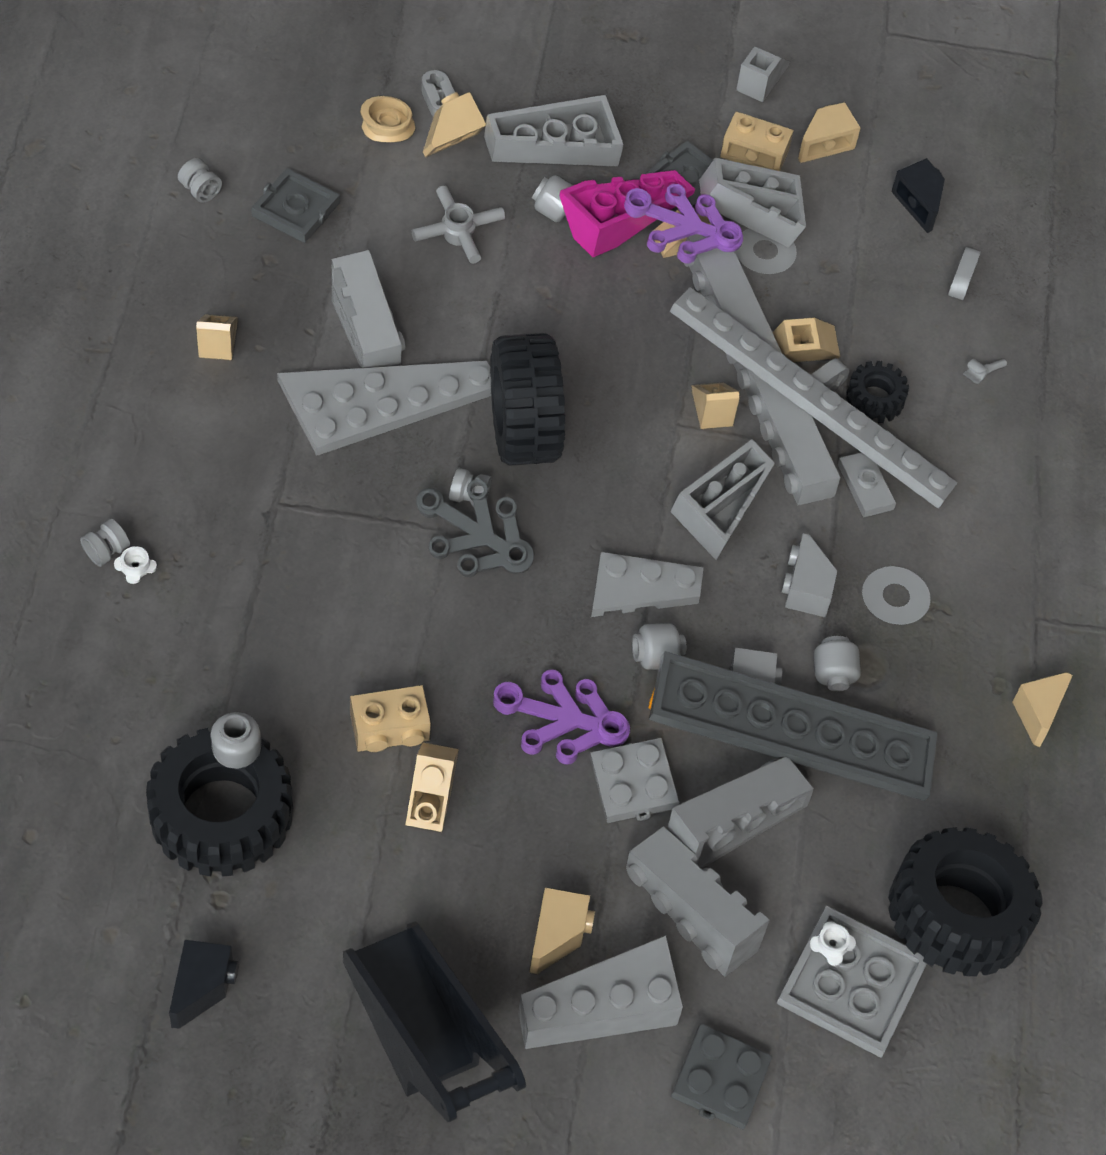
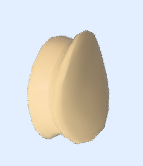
M377 96L366 100L361 106L362 129L371 140L378 142H400L413 135L415 123L412 119V111L402 100L394 97Z

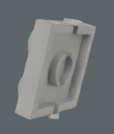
M662 738L590 752L591 763L607 823L635 817L638 821H644L649 819L651 814L672 810L673 807L679 805Z

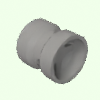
M193 158L187 161L179 170V182L185 188L191 189L192 196L198 202H208L220 192L222 187L221 179L214 172H209L207 164L202 159Z
M458 467L451 484L449 500L458 503L463 500L470 501L474 507L473 501L467 493L468 484L474 479H480L487 484L488 491H490L492 477L482 473L476 477L470 474L469 470ZM475 486L471 493L479 496L484 492V488L482 486Z
M108 519L102 523L100 530L95 533L88 532L80 539L88 557L99 567L109 562L113 554H121L124 550L130 548V541L126 533L113 519Z

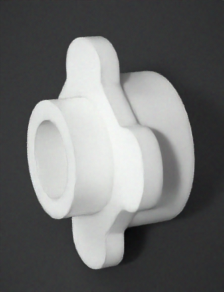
M142 547L127 548L122 552L121 557L116 558L114 561L115 569L122 571L126 575V581L131 584L140 582L141 577L147 573H154L157 569L156 561L150 560L147 551Z
M826 922L820 934L812 937L810 940V948L814 952L823 954L827 958V962L833 966L840 965L843 961V955L847 951H852L856 945L854 937L849 935L843 926L835 922ZM834 941L836 946H831L829 942Z

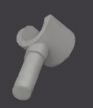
M972 359L967 364L969 369L963 375L972 382L979 384L991 371L1007 366V361L1001 359L983 365L976 359Z

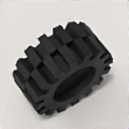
M868 361L865 367L861 364L857 367L856 371H853L846 393V401L863 412L871 420L877 418L878 423H884L886 417L890 422L894 420L895 415L898 417L904 408L909 391V385H906L908 379L906 376L901 377L902 371L899 368L893 371V364L891 363L884 367L882 366L883 361H877L875 366H873L872 361ZM878 387L885 390L889 396L877 397L870 394L865 388Z

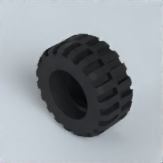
M546 333L499 336L493 341L491 348L490 377L493 425L500 460L509 466L554 463L562 456L565 440L564 385L556 341Z
M207 727L197 730V735L191 738L188 734L178 738L177 746L175 748L168 746L160 754L161 762L157 761L153 764L150 771L151 780L147 782L146 787L149 820L156 843L162 845L163 853L170 860H175L178 857L180 867L191 871L193 867L199 868V875L212 876V871H221L222 877L233 876V870L242 868L244 873L254 869V862L258 859L265 863L273 856L272 846L276 849L280 848L285 841L286 831L290 829L292 823L293 798L291 775L288 767L284 766V759L279 751L276 749L270 751V742L262 737L260 754L252 764L239 769L225 767L213 755L211 732H209ZM215 781H232L241 784L256 796L254 804L248 811L235 819L224 822H211L200 819L190 813L184 806L195 790Z
M957 827L944 828L941 834L938 830L926 834L923 839L917 840L911 846L889 890V914L892 921H897L894 928L900 939L905 938L908 941L906 947L914 955L917 952L924 957L923 962L931 967L934 964L943 967L942 972L952 975L959 971L963 973V976L977 977L979 971H981L982 975L997 973L999 968L1008 967L1013 963L1016 956L1020 955L1041 916L1042 893L1038 890L1039 882L1035 873L1028 871L1029 863L1023 856L1018 857L1014 853V847L1007 842L1005 844L995 840L997 836L988 832L982 835L977 833V829L966 827L963 831H958ZM938 886H955L968 890L984 902L992 917H975L960 912L944 899Z

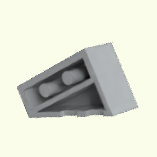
M714 158L699 179L700 194L712 196L716 202L715 206L721 215L786 247H790L806 228L800 175Z
M366 250L331 259L332 303L360 367L372 368L401 365V351L405 350V341L400 331L397 332L393 313L388 306L370 251Z

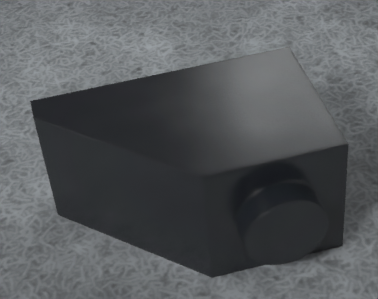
M927 158L898 170L891 192L926 233H929L933 230L939 211L945 178L940 170L935 168Z
M184 940L169 1010L171 1028L180 1029L226 998L228 984L235 985L238 973V961L233 960L231 946Z

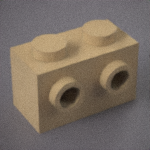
M735 112L724 136L720 157L734 162L780 171L789 152L794 130Z
M423 685L350 696V715L358 752L366 750L369 752H379L387 747L398 745L411 747L419 745L424 741H430L431 722Z

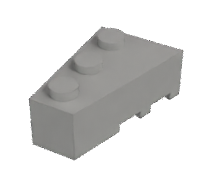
M751 439L681 491L670 512L708 553L717 560L765 482L775 462Z

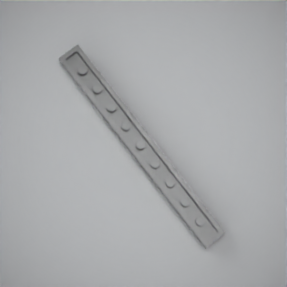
M689 287L673 304L670 310L672 314L935 507L939 508L957 485V482L945 472L931 464L918 452L912 450L889 431H886L863 412L841 398L836 392L830 390L810 373L804 371L785 357L784 354L778 352L755 333L711 303L702 294Z

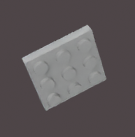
M826 906L777 1004L882 1058L927 964L923 962L924 957L918 952L914 955L906 945ZM826 922H835L843 926L856 941L855 948L852 951H847L843 955L842 963L837 966L830 965L823 954L814 952L810 948L811 938L820 934ZM834 941L829 942L831 946H836Z

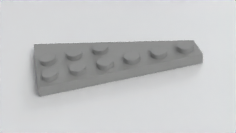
M487 361L277 373L278 383L316 456L491 396V367Z

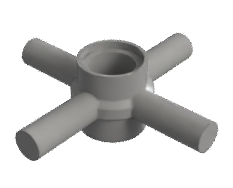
M440 186L436 193L445 210V215L439 223L412 229L413 240L416 242L444 235L448 243L456 246L462 245L470 263H477L481 260V255L472 239L475 227L504 220V209L499 207L473 214V210L468 205L455 203L447 186Z

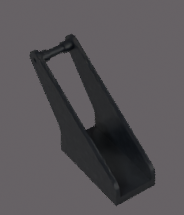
M416 921L407 924V930L356 951L349 948L343 951L344 966L407 1097L420 1092L447 1122H451L457 1119V1111L470 1106V1102L497 1090L502 1092L513 1087L518 1092L526 1088L525 1078L518 1062ZM480 1057L495 1070L491 1073L490 1077L465 1088L460 1086L448 1092L442 1084V1081L478 1066Z

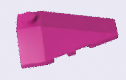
M674 170L641 174L640 179L624 181L622 177H613L610 183L597 184L595 180L583 181L561 190L559 196L573 239L592 257H596L617 248L657 220L647 215L633 218L627 214L624 202L630 190L635 188L643 189L650 194L652 204L671 210L676 206L670 205L665 200V194L669 185L679 184L683 186L687 198L694 194L695 188Z

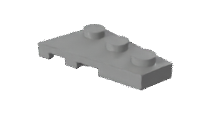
M601 552L591 617L603 616L604 612L607 611L635 612V608L655 606L660 609L699 604L704 567Z

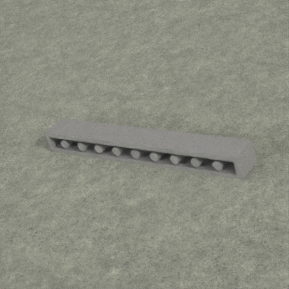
M695 234L687 237L686 241L696 242L707 237ZM716 248L697 254L695 261L692 263H684L692 272L693 284L697 291L700 290L707 300L755 333L778 352H781L735 251L724 252ZM686 250L684 251V252L687 253V254H692V253L689 252V251H686ZM726 353L729 364H733L737 371L739 387L742 390L745 389L748 395L750 411L753 415H757L760 422L761 435L765 441L769 442L772 448V458L775 466L780 467L782 470L785 488L789 494L793 495L797 506L835 497L841 477L812 416Z

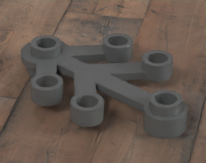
M474 479L467 486L468 496L474 504L477 522L445 503L443 495L435 488H426L418 494L416 504L423 516L428 518L440 516L469 534L446 539L443 536L433 537L428 547L434 558L443 559L450 553L482 546H488L497 552L480 558H476L471 554L461 556L457 566L463 576L472 577L477 572L498 567H504L508 572L518 574L527 571L533 564V549L528 542L520 539L515 517L517 506L512 498L503 497L496 504L497 514L503 519L506 540L494 534L487 503L489 491L487 484L483 480ZM475 486H482L484 488V492L479 496L471 493ZM428 496H434L436 502L432 506H426L424 499ZM503 504H511L513 506V510L508 514L502 513L500 508ZM438 542L446 545L445 550L441 553L433 550L434 545ZM520 550L523 556L520 560L514 561L510 558L511 552ZM467 560L475 563L474 568L470 571L462 569L463 563Z

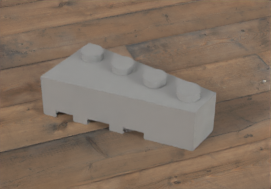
M606 95L487 114L484 139L492 162L618 166L624 145Z
M783 757L777 761L770 760L757 770L673 807L667 830L696 854L698 866L702 869L807 807L814 788L790 758Z
M664 826L629 851L626 868L630 879L637 886H643L651 895L655 907L661 913H667L673 919L680 935L686 941H692L700 949L704 961L713 970L718 969L726 977L759 951L770 920L761 912L754 916L744 907L747 904V899L738 891L730 895L723 888L720 876L712 868L701 869L698 866L696 854Z
M666 936L521 994L518 1015L525 1049L676 1026L683 1006Z

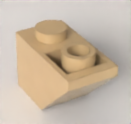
M817 318L784 320L773 331L782 354L792 362L838 359L840 357L835 326Z
M422 743L417 754L405 825L439 832L443 831L459 749Z

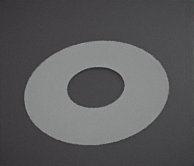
M746 229L742 232L743 242L735 253L739 261L750 270L763 274H776L787 270L794 263L797 255L794 242L790 247H786L751 229ZM761 240L770 241L777 246L778 254L772 259L759 258L753 251L755 243Z
M895 566L883 567L872 572L863 584L862 595L867 608L877 618L885 622L898 625L910 624L922 618L929 609L930 592L927 585L917 574L908 569ZM890 584L904 586L910 594L909 602L902 607L889 605L883 598L884 588Z

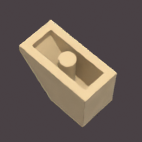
M456 92L441 100L442 105L434 114L423 149L425 157L477 135L486 126L470 92L461 96Z
M845 102L817 109L802 140L798 157L800 163L855 149L860 126Z
M545 888L530 973H540L581 947L583 934H591L595 911L588 910L590 896Z

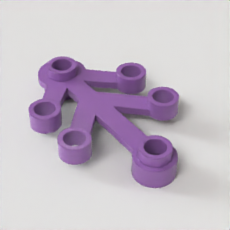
M679 184L669 185L665 194V200L670 205L677 206L680 213L652 204L650 194L643 189L635 188L627 193L624 208L629 216L640 218L647 215L676 226L664 231L655 230L649 234L647 247L653 252H662L667 243L695 234L707 237L696 242L685 241L680 244L677 257L681 262L688 264L695 261L697 254L716 248L724 252H733L742 245L743 234L741 228L734 222L724 221L715 206L714 198L710 195H700L697 198L694 210L685 195V188ZM697 214L707 216L711 225L702 222ZM653 240H659L661 243H656ZM685 250H686V251H689V252H691L692 254H687V253H685L684 251H685Z
M547 670L543 673L541 689L545 693L553 695L560 707L523 697L521 688L512 682L501 683L495 688L493 704L500 713L509 715L519 711L555 721L540 729H531L523 733L521 748L527 754L534 755L539 753L544 743L576 728L590 732L574 740L564 739L558 743L556 758L562 764L574 763L578 753L600 743L615 747L623 744L629 737L630 725L627 719L621 713L607 709L597 693V685L592 680L584 679L579 681L576 685L575 697L580 703L588 704L594 716L581 713L562 683V675L556 670ZM554 679L557 681V684L549 685L546 680ZM589 689L592 693L585 695L580 690ZM504 699H510L513 701V703L505 704L501 701ZM613 728L618 733H609L606 729ZM528 739H535L538 741V744L530 745L526 741ZM567 748L572 750L573 754L565 755L561 750Z

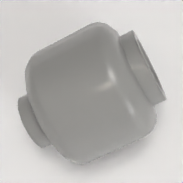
M553 175L549 179L544 177L532 196V199L535 200V210L553 222L562 221L566 215L559 194L561 190L573 185L557 175Z
M672 623L645 624L632 638L633 658L636 662H640L641 666L646 670H659L660 659L665 651L680 656L686 654V638L683 634L679 635L676 626Z
M827 637L814 650L816 680L822 685L828 686L829 690H847L850 684H853L860 678L859 649L847 637Z
M231 712L224 714L213 724L210 734L211 747L214 757L220 764L227 768L239 769L247 767L256 760L261 750V733L259 725L253 717L246 713Z

